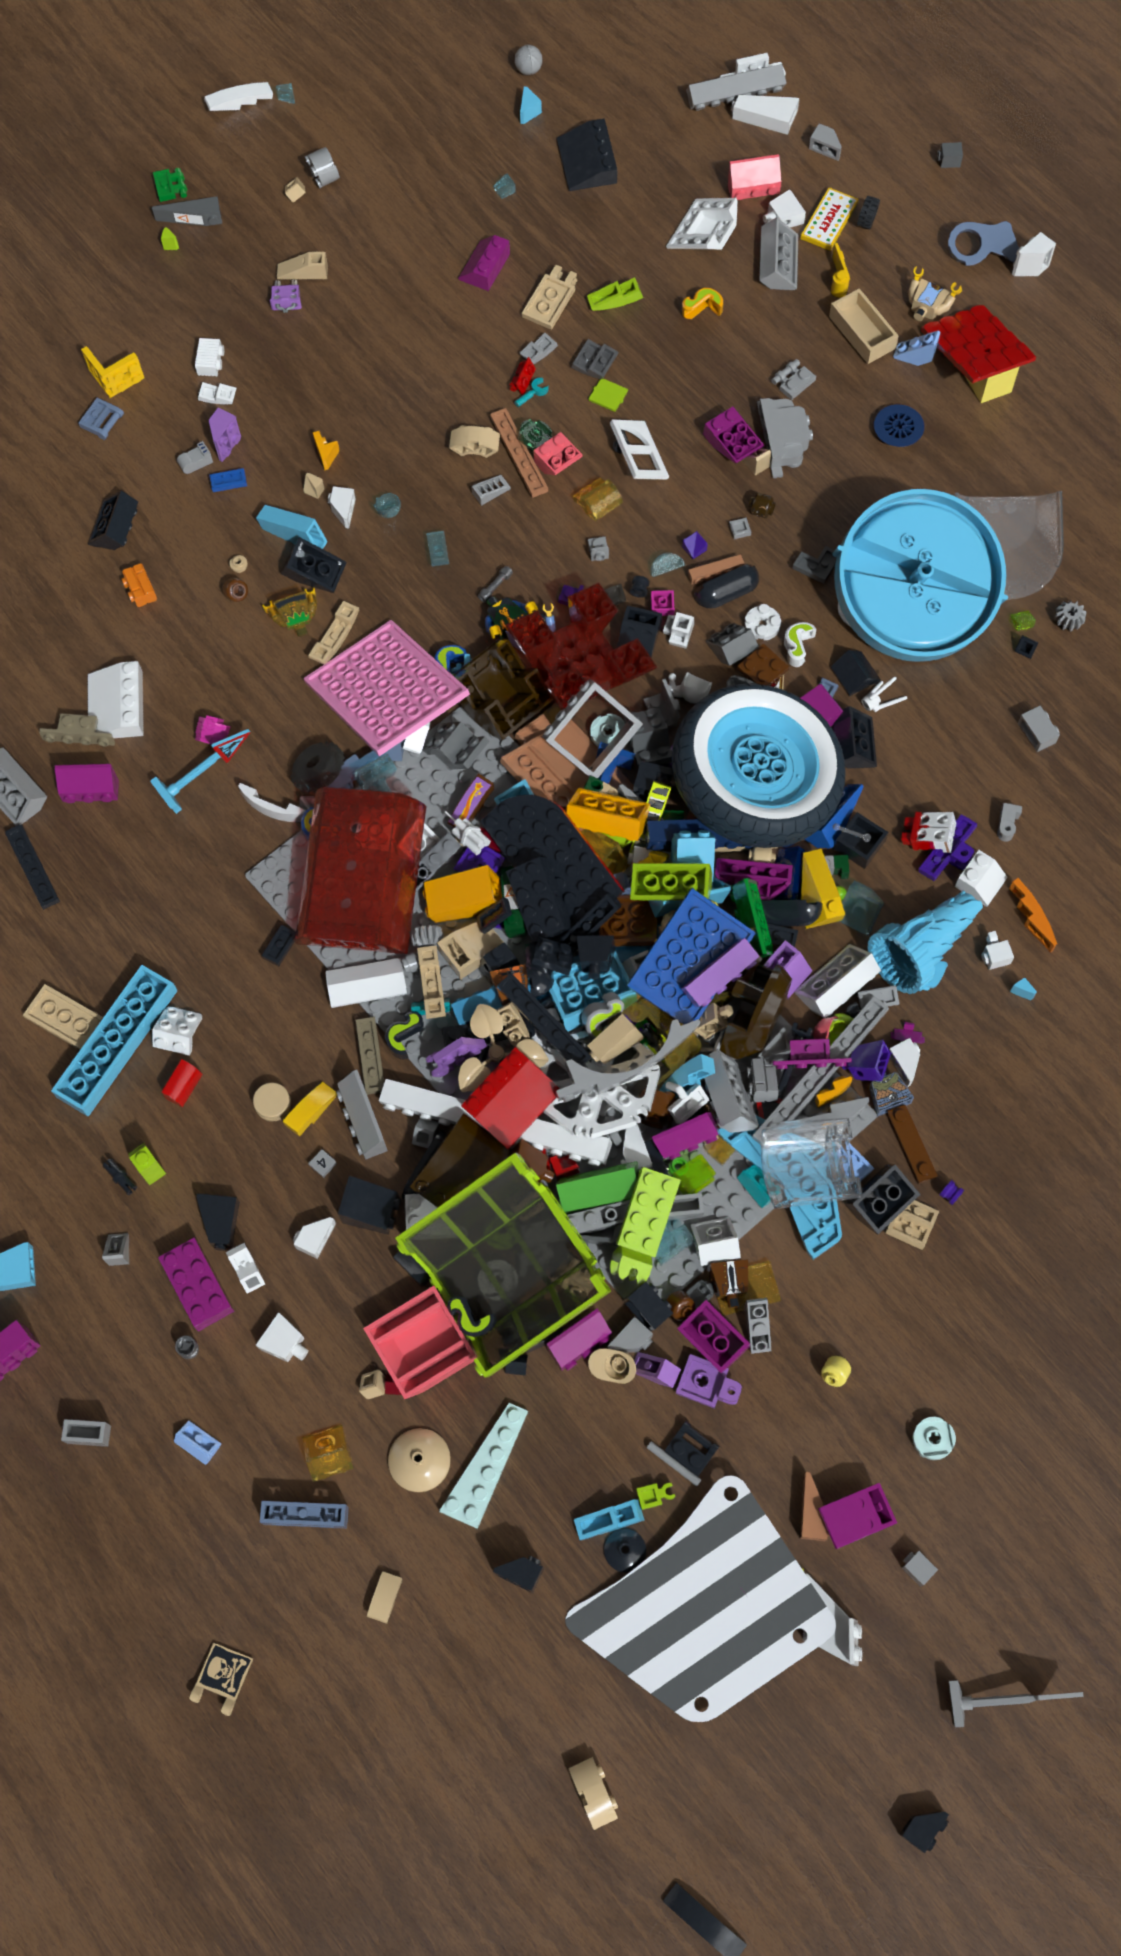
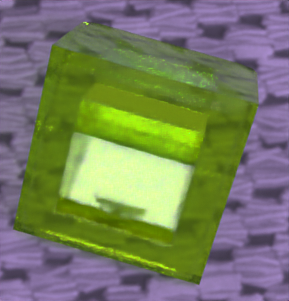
M1029 610L1011 614L1016 631L1034 627L1036 620Z

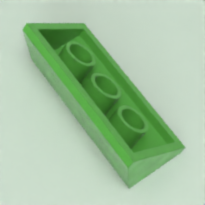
M634 1161L560 1178L556 1187L565 1213L630 1200L639 1176L638 1162Z

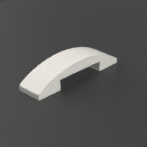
M241 783L238 786L244 799L262 814L281 821L301 822L306 810L290 803L287 809L281 808L259 799L256 789Z

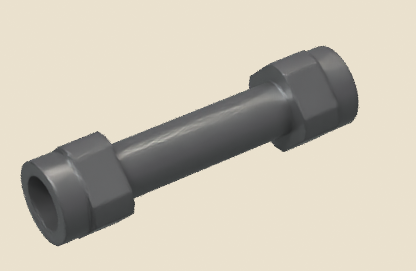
M504 566L499 571V576L487 589L483 588L480 591L478 598L482 602L486 603L492 597L494 590L504 580H508L513 574L511 568Z

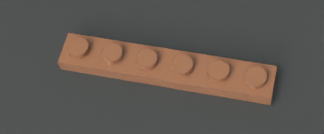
M504 408L491 413L490 418L532 498L548 492V487L507 409Z

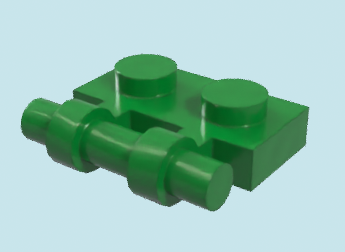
M176 168L174 170L175 173L171 174L169 169L153 172L160 202L176 199L175 193H180L182 198L187 197V186L184 184L185 178L180 168Z

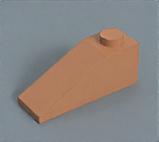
M805 1472L803 1480L800 1539L826 1541L830 1535L818 1509L824 1505L810 1472Z

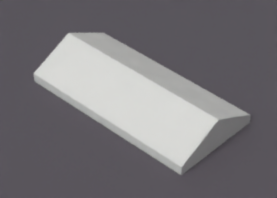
M401 958L326 971L331 1008L407 994Z

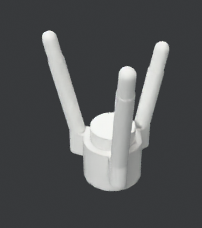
M893 677L881 688L880 686L883 684V681H880L863 697L861 702L867 711L873 709L874 712H877L879 709L906 700L907 696L879 705L881 699L878 695L896 680V677Z

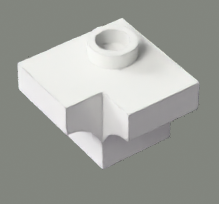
M678 612L676 615H668L663 634L670 635V645L687 648L694 627V617Z

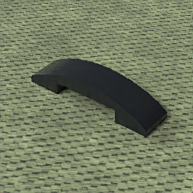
M677 1882L664 1898L663 1902L723 1956H740L747 1946L744 1941L720 1922Z

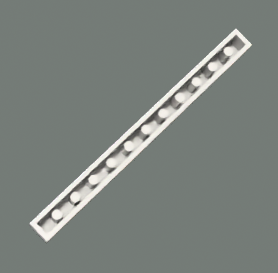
M389 1079L385 1080L379 1102L386 1110H402L401 1113L405 1115H420V1118L426 1121H431V1119L439 1120L438 1123L445 1126L455 1125L464 1113L482 1126L461 1106L466 1101L464 1099ZM536 1119L514 1143L517 1144L523 1139L539 1151L546 1149L550 1150V1153L553 1155H569V1158L575 1161L584 1159L588 1161V1164L597 1167L600 1164L606 1165L612 1146L610 1138L603 1136L591 1138V1134L589 1138H586L584 1131H580L577 1137L575 1129L573 1135H571L560 1125Z

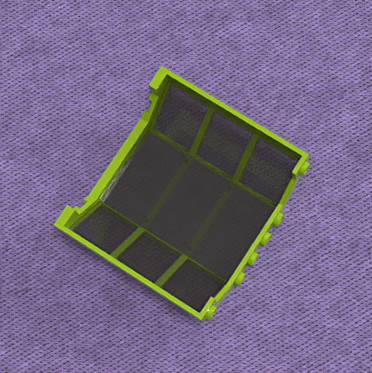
M518 1153L508 1157L395 1238L398 1242L396 1246L402 1254L412 1256L429 1274L431 1285L435 1286L436 1289L438 1288L446 1306L451 1297L461 1296L466 1298L476 1321L490 1314H496V1324L486 1335L472 1337L464 1334L468 1340L471 1339L477 1358L474 1359L476 1363L474 1367L480 1376L483 1375L485 1378L499 1371L611 1292L610 1287L604 1281L605 1277L602 1270L595 1267L597 1260L551 1190L544 1186L542 1182H538L540 1177L532 1168L527 1166L523 1157ZM458 1313L456 1316H453L456 1322H458Z

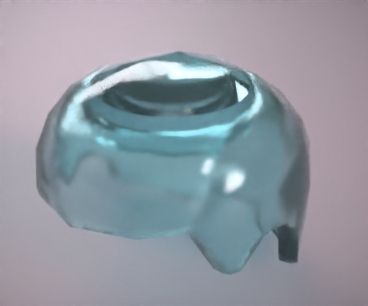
M387 493L376 498V504H373L380 517L393 518L400 511L401 500L397 495Z

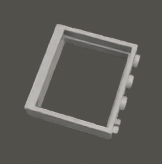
M589 679L584 685L580 686V691L577 695L569 699L567 707L558 712L555 717L556 720L552 725L546 727L547 730L542 737L585 774L598 779L643 723L593 680ZM597 691L625 715L629 721L593 764L587 768L554 739L590 695Z

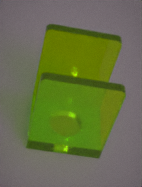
M699 1154L675 1171L672 1177L681 1180L678 1188L683 1195L697 1194L714 1182L716 1172L703 1155Z

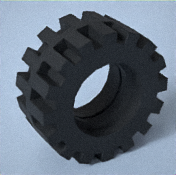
M867 195L858 218L857 226L871 229L879 208L880 199Z

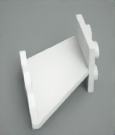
M806 1574L836 1622L834 1634L819 1647L850 1665L859 1666V1661H862V1648L858 1647V1638L862 1639V1626L858 1624L857 1620L849 1618L812 1577ZM804 1630L803 1641H806L807 1633Z

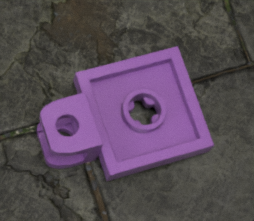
M460 1037L442 1050L435 1051L426 1058V1062L437 1063L438 1068L431 1072L432 1077H442L454 1070L453 1064L456 1066L462 1065L466 1059L480 1054L481 1050L487 1047L485 1040Z
M690 1354L676 1394L715 1409L718 1400L730 1405L737 1404L742 1386L738 1382L726 1378L729 1371L728 1368L723 1373H720L709 1361ZM705 1376L708 1384L701 1387L696 1380ZM733 1390L735 1394L730 1395L728 1391Z

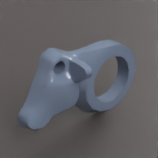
M1007 221L996 225L976 222L961 223L953 229L948 240V249L951 256L957 262L964 263L965 265H975L981 262L990 252L1005 257L1009 262L1014 263L1019 249L1012 226ZM971 232L978 237L980 248L976 254L965 256L958 252L955 240L960 233Z

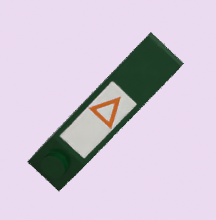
M513 866L501 868L502 898L505 897L509 900L512 915L504 920V928L508 939L527 936L526 925L506 871L513 869Z

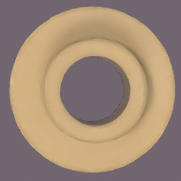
M237 555L230 560V567L233 571L241 573L246 570L248 563L244 556Z

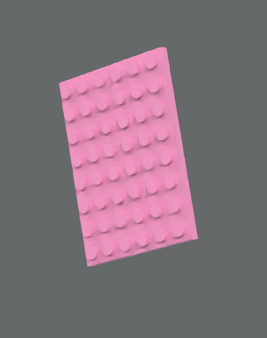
M392 620L303 678L305 683L378 756H381L470 695L468 689Z

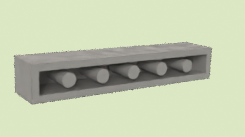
M779 64L688 86L686 91L690 109L699 111L709 105L716 107L721 105L722 102H727V104L733 103L738 98V95L757 94L758 96H763L769 91H773V93L780 92L786 85L783 65Z

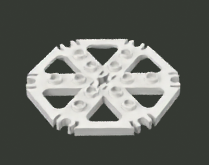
M602 1025L600 1026L601 1030L603 1031L608 1027L605 1026L604 1028H602ZM586 1030L571 1034L576 1041L590 1037ZM638 1042L632 1046L633 1049L639 1052V1057L613 1065L614 1059L604 1064L600 1060L596 1062L592 1058V1062L588 1061L583 1067L601 1073H622L644 1065L654 1057V1053ZM548 1047V1053L545 1051L548 1062L540 1070L547 1075L549 1065L552 1062H556L567 1071L565 1066L566 1060L556 1049ZM654 1065L633 1079L623 1083L626 1084L647 1077L649 1081L645 1095L642 1098L634 1097L620 1085L599 1095L595 1087L593 1088L594 1091L589 1094L582 1095L580 1093L574 1095L575 1098L581 1097L578 1111L574 1118L569 1119L554 1108L553 1105L564 1102L563 1100L558 1102L557 1098L545 1109L544 1113L571 1135H573L575 1129L577 1137L580 1131H586V1138H589L590 1134L591 1138H596L636 1126V1123L641 1122L640 1117L637 1115L641 1113L647 1116V1110L649 1112L651 1110L660 1076L659 1065ZM571 1078L555 1082L560 1089L573 1084ZM602 1100L623 1115L622 1118L604 1124L597 1123Z

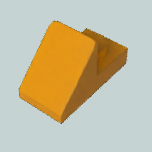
M320 431L313 432L315 445L324 470H328L339 453L338 441L327 444L325 437H321Z

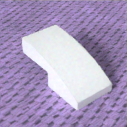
M202 382L198 400L214 404H232L236 388L221 383L217 387Z

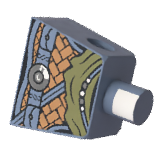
M885 1072L883 1081H872L869 1085L877 1117L886 1114L891 1109L902 1105L907 1106L914 1099L896 1072L889 1075Z

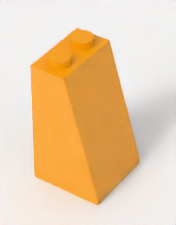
M488 865L424 882L423 896L427 901L425 912L427 917L435 923L477 917L502 899L500 877Z

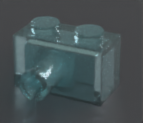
M386 754L355 770L354 777L362 791L376 786L383 800L388 799L387 797L390 798L394 795L386 780L395 775L397 768L390 756Z

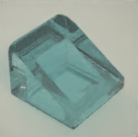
M292 83L277 85L278 100L295 104Z
M508 173L493 186L501 199L516 192L515 183Z

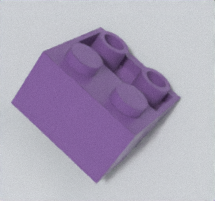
M217 408L210 417L209 424L219 461L223 462L230 455L235 444L239 443L241 434L236 416Z
M785 940L766 961L764 966L774 969L776 964L784 966L792 978L787 999H789L811 974L812 970L801 952Z

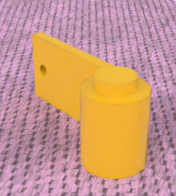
M834 243L832 258L837 272L833 275L831 293L835 297L842 298L848 292L850 275L844 262L843 252L840 250L838 243Z

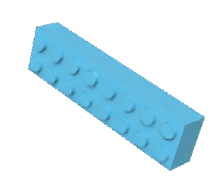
M141 965L51 1090L56 1098L89 1117L177 993L175 985Z

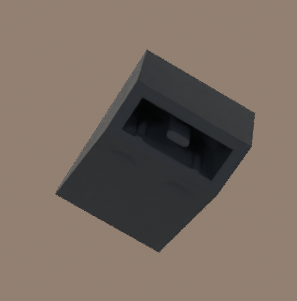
M627 605L613 660L614 663L649 670L662 625V613Z

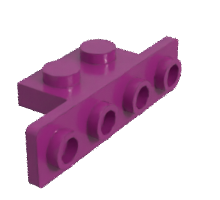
M829 1039L789 1040L791 1049L789 1054L790 1060L770 1061V1065H775L776 1069H787V1065L795 1064V1068H807V1064H815V1067H827V1063H834L835 1067L847 1066L846 1062H852V1058H830Z

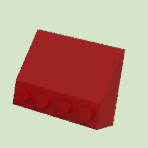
M515 1047L461 1106L503 1146L509 1149L557 1098L556 1091L560 1088Z

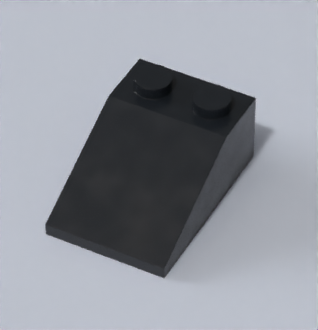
M299 537L292 546L281 574L295 582L334 593L347 562Z

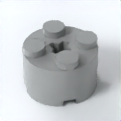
M326 147L305 156L308 165L312 166L309 169L313 178L317 177L315 181L319 189L340 178Z

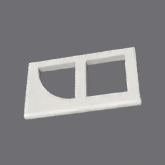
M611 420L610 425L633 478L668 479L669 475L645 421ZM621 429L634 434L645 445H627ZM631 454H650L656 470H638Z

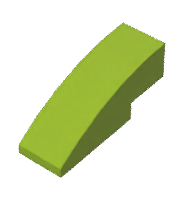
M634 277L620 285L616 281L587 295L591 309L596 311L633 303L642 299L643 295Z

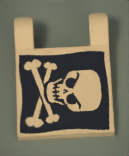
M213 1643L189 1699L192 1702L198 1703L204 1689L224 1696L227 1699L223 1704L221 1712L224 1715L230 1716L253 1658Z

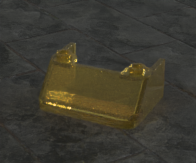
M641 997L611 1020L608 1025L613 1023L621 1014L625 1017L627 1016L633 1022H641L649 1017L667 1039L670 1024L674 1019ZM694 1032L665 1057V1063L670 1070L659 1078L657 1085L664 1082L678 1068L700 1052L702 1044Z

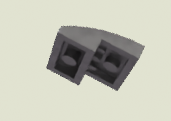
M588 339L571 368L588 376L603 379L619 352L606 344L601 347Z

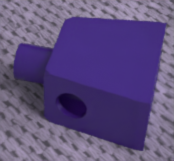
M884 1040L858 1045L851 1054L852 1062H846L847 1066H842V1068L850 1070L856 1080L883 1081L891 1052Z

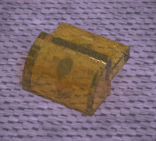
M598 478L573 495L574 501L583 507L585 513L595 521L623 503L618 489L609 479L604 481L602 478Z

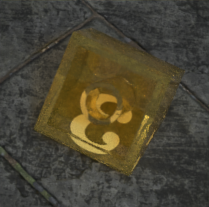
M342 1425L302 1437L306 1463L313 1482L353 1469L352 1458Z

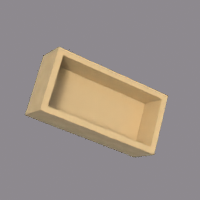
M860 288L831 303L829 317L867 364L896 349L898 334Z

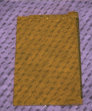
M766 1261L748 1266V1293L744 1296H739V1308L728 1309L727 1298L718 1299L722 1316L745 1311L746 1300L767 1298L768 1304L781 1301L771 1262Z

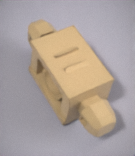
M715 1003L707 1006L699 1019V1027L690 1037L699 1034L704 1039H707L728 1026L727 1018L733 1014V1008L730 1005L720 1007Z

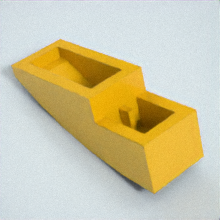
M322 1082L283 1120L284 1125L300 1137L311 1123L314 1124L336 1098V1091Z

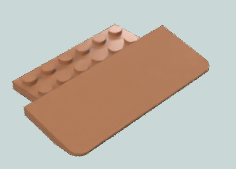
M542 714L515 734V739L522 746L501 757L500 763L518 782L526 779L534 795L556 802L567 813V804L577 789L584 787L589 776L542 737L547 730L546 727L552 725L547 717ZM570 720L554 740L589 768L597 759L598 747ZM616 767L609 785L617 790L619 785L623 784L633 792L634 785ZM578 828L581 831V833L587 830L583 828Z

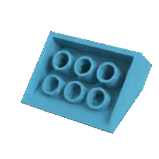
M616 951L610 971L600 972V978L596 980L590 979L588 972H582L580 961L572 964L569 976L553 971L554 984L548 992L560 1016V1021L567 1031L583 1026L581 1018L583 1010L594 1002L603 1003L602 996L604 994L616 993L624 1003L623 1010L638 1005L636 992L626 986L630 979Z

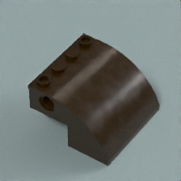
M509 639L496 640L452 674L470 693V695L459 701L460 705L482 729L499 740H504L555 699L538 669L525 668Z
M463 1113L441 1141L435 1153L415 1177L410 1188L438 1208L510 1157L512 1149H507L491 1133ZM507 1170L483 1186L497 1204L500 1203L514 1183L513 1180L506 1178ZM476 1191L449 1210L447 1214L475 1235L494 1210Z

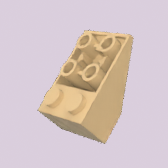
M475 922L452 932L437 942L441 955L461 980L480 967L481 959L485 954L504 942L494 929L486 934L481 933L478 922Z

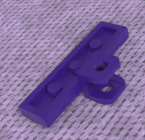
M961 814L956 820L951 853L943 852L942 849H934L919 867L918 872L935 881L949 862L956 868L965 870L974 855V849L965 842L976 829L977 823Z

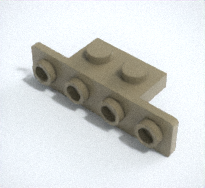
M61 714L58 729L40 728L39 730L42 739L47 742L58 741L67 744L81 743L83 745L98 744L104 747L115 745L112 734L96 733L97 716Z

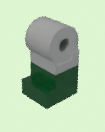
M848 855L824 856L831 875L840 874L841 879L849 878Z

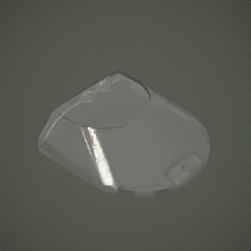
M1062 491L1029 497H968L960 495L959 492L953 494V496L975 508L994 530L1004 554L1006 564L1004 594L1008 596V599L1029 596L1043 588L1054 577L1057 568L1060 566L1064 547Z

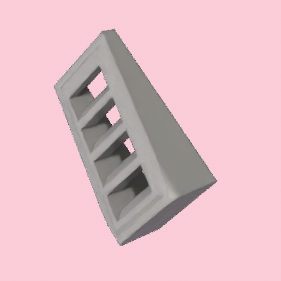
M502 475L471 487L472 494L481 506L511 489ZM498 482H501L503 486L500 487Z

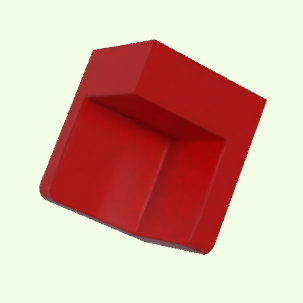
M557 1155L549 1158L557 1181L560 1178L580 1172L578 1164H576L575 1160L570 1159L569 1155L558 1159Z

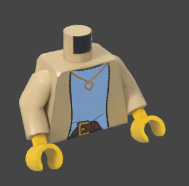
M916 266L913 271L915 277L912 279L908 291L909 302L912 304L911 310L915 312L914 318L918 321H922L924 317L934 319L936 315L949 311L956 299L955 296L962 292V287L960 285L959 289L955 291L954 288L957 283L954 282L951 285V292L924 279L919 281V278L924 274V269L922 268L920 274H916Z

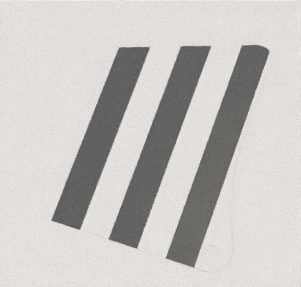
M725 1476L719 1479L685 1524L664 1546L621 1580L573 1607L565 1619L566 1626L572 1634L674 1712L692 1722H705L718 1717L826 1642L834 1634L836 1628L834 1616L744 1481L735 1476ZM727 1487L737 1489L738 1497L736 1500L728 1501L724 1497V1491ZM798 1628L804 1629L807 1633V1639L804 1643H797L793 1639V1632ZM698 1697H705L708 1700L709 1706L704 1712H699L694 1707L695 1699Z

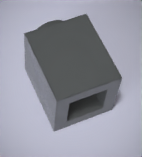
M962 142L942 143L941 149L937 152V161H940L941 168L961 167L963 158Z

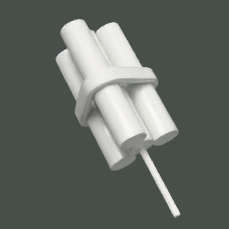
M445 811L456 825L452 833L461 841L460 843L463 846H467L475 855L480 854L481 849L490 844L491 841L480 832L481 829L478 826H474L466 818L463 821L460 818L455 820Z

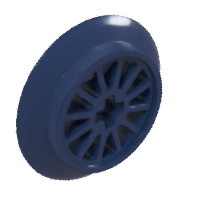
M896 404L883 408L877 414L874 420V429L877 436L883 442L891 446L905 447L914 444L921 438L924 432V421L915 409L906 405Z

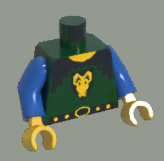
M492 596L487 600L490 608L487 609V617L485 618L486 632L491 634L492 639L495 638V635H497L499 640L505 639L507 637L506 628L500 625V621L503 620L507 626L509 623L507 617L512 619L513 624L527 620V613L532 616V611L538 610L537 605L534 601L524 604L511 600L508 597L498 601L495 596Z

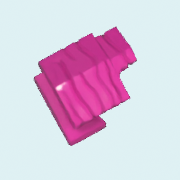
M206 715V718L199 716L195 740L213 744L228 738L230 726L223 725V719Z

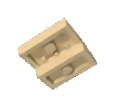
M914 1200L889 1224L886 1234L923 1250L939 1211Z

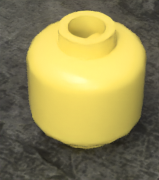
M831 1356L824 1364L821 1376L830 1386L840 1387L847 1381L851 1373V1366L845 1358Z

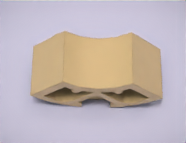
M460 426L451 431L449 449L461 456L476 454L487 458L498 452L500 434L493 431L490 427Z
M592 1757L570 1767V1774L593 1829L595 1830L618 1819L615 1812L618 1805L614 1796H609L602 1778L605 1777L601 1765L596 1766Z

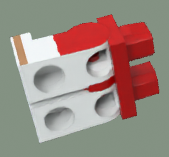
M916 812L915 817H905V829L912 830V832L902 833L901 840L903 845H912L913 850L942 849L943 852L951 853L956 827L953 812H927L923 814Z

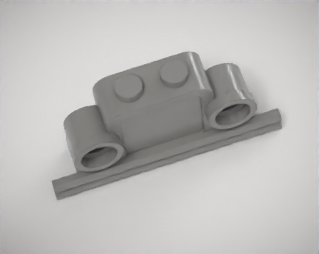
M760 399V401H757L766 448L771 451L770 467L773 478L783 477L782 466L796 468L802 464L803 451L808 449L809 440H813L812 429L809 430L808 427L810 425L809 415H806L804 408L800 406L794 407L793 402L789 399Z

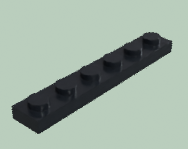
M512 973L497 985L501 993L566 1061L572 1059L579 1065L584 1066L592 1059L591 1055Z

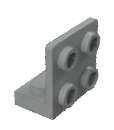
M663 679L661 682V693L644 699V705L647 710L659 707L666 725L670 729L677 726V721L680 718L678 712L680 705L677 699L674 700L671 684H667L666 679Z

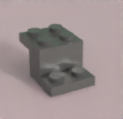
M659 707L632 712L631 714L643 723L629 740L632 753H635L634 759L638 768L641 761L657 765L672 763V749L669 743L668 727ZM623 715L624 723L626 724L629 719Z
M462 722L442 723L437 727V732L426 741L423 751L427 755H437L450 770L468 769L489 743V740L485 736L476 737Z

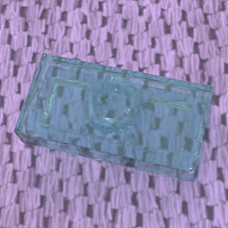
M444 531L426 533L432 567L449 564Z

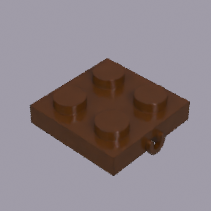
M763 643L738 665L737 670L756 684L771 686L780 681V677L789 670V666Z

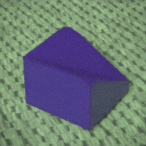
M696 531L683 540L682 548L692 559H695L707 551L708 544Z

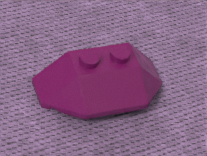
M717 858L715 877L730 886L745 878L755 880L761 901L773 900L791 884L793 865Z

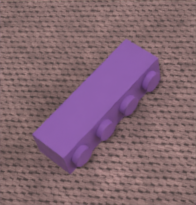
M742 938L684 985L681 990L695 1007L701 1005L705 1007L712 1001L711 997L715 993L719 995L727 988L726 984L728 982H735L742 976L740 972L745 968L747 970L752 968L757 963L755 960L759 955L749 942Z

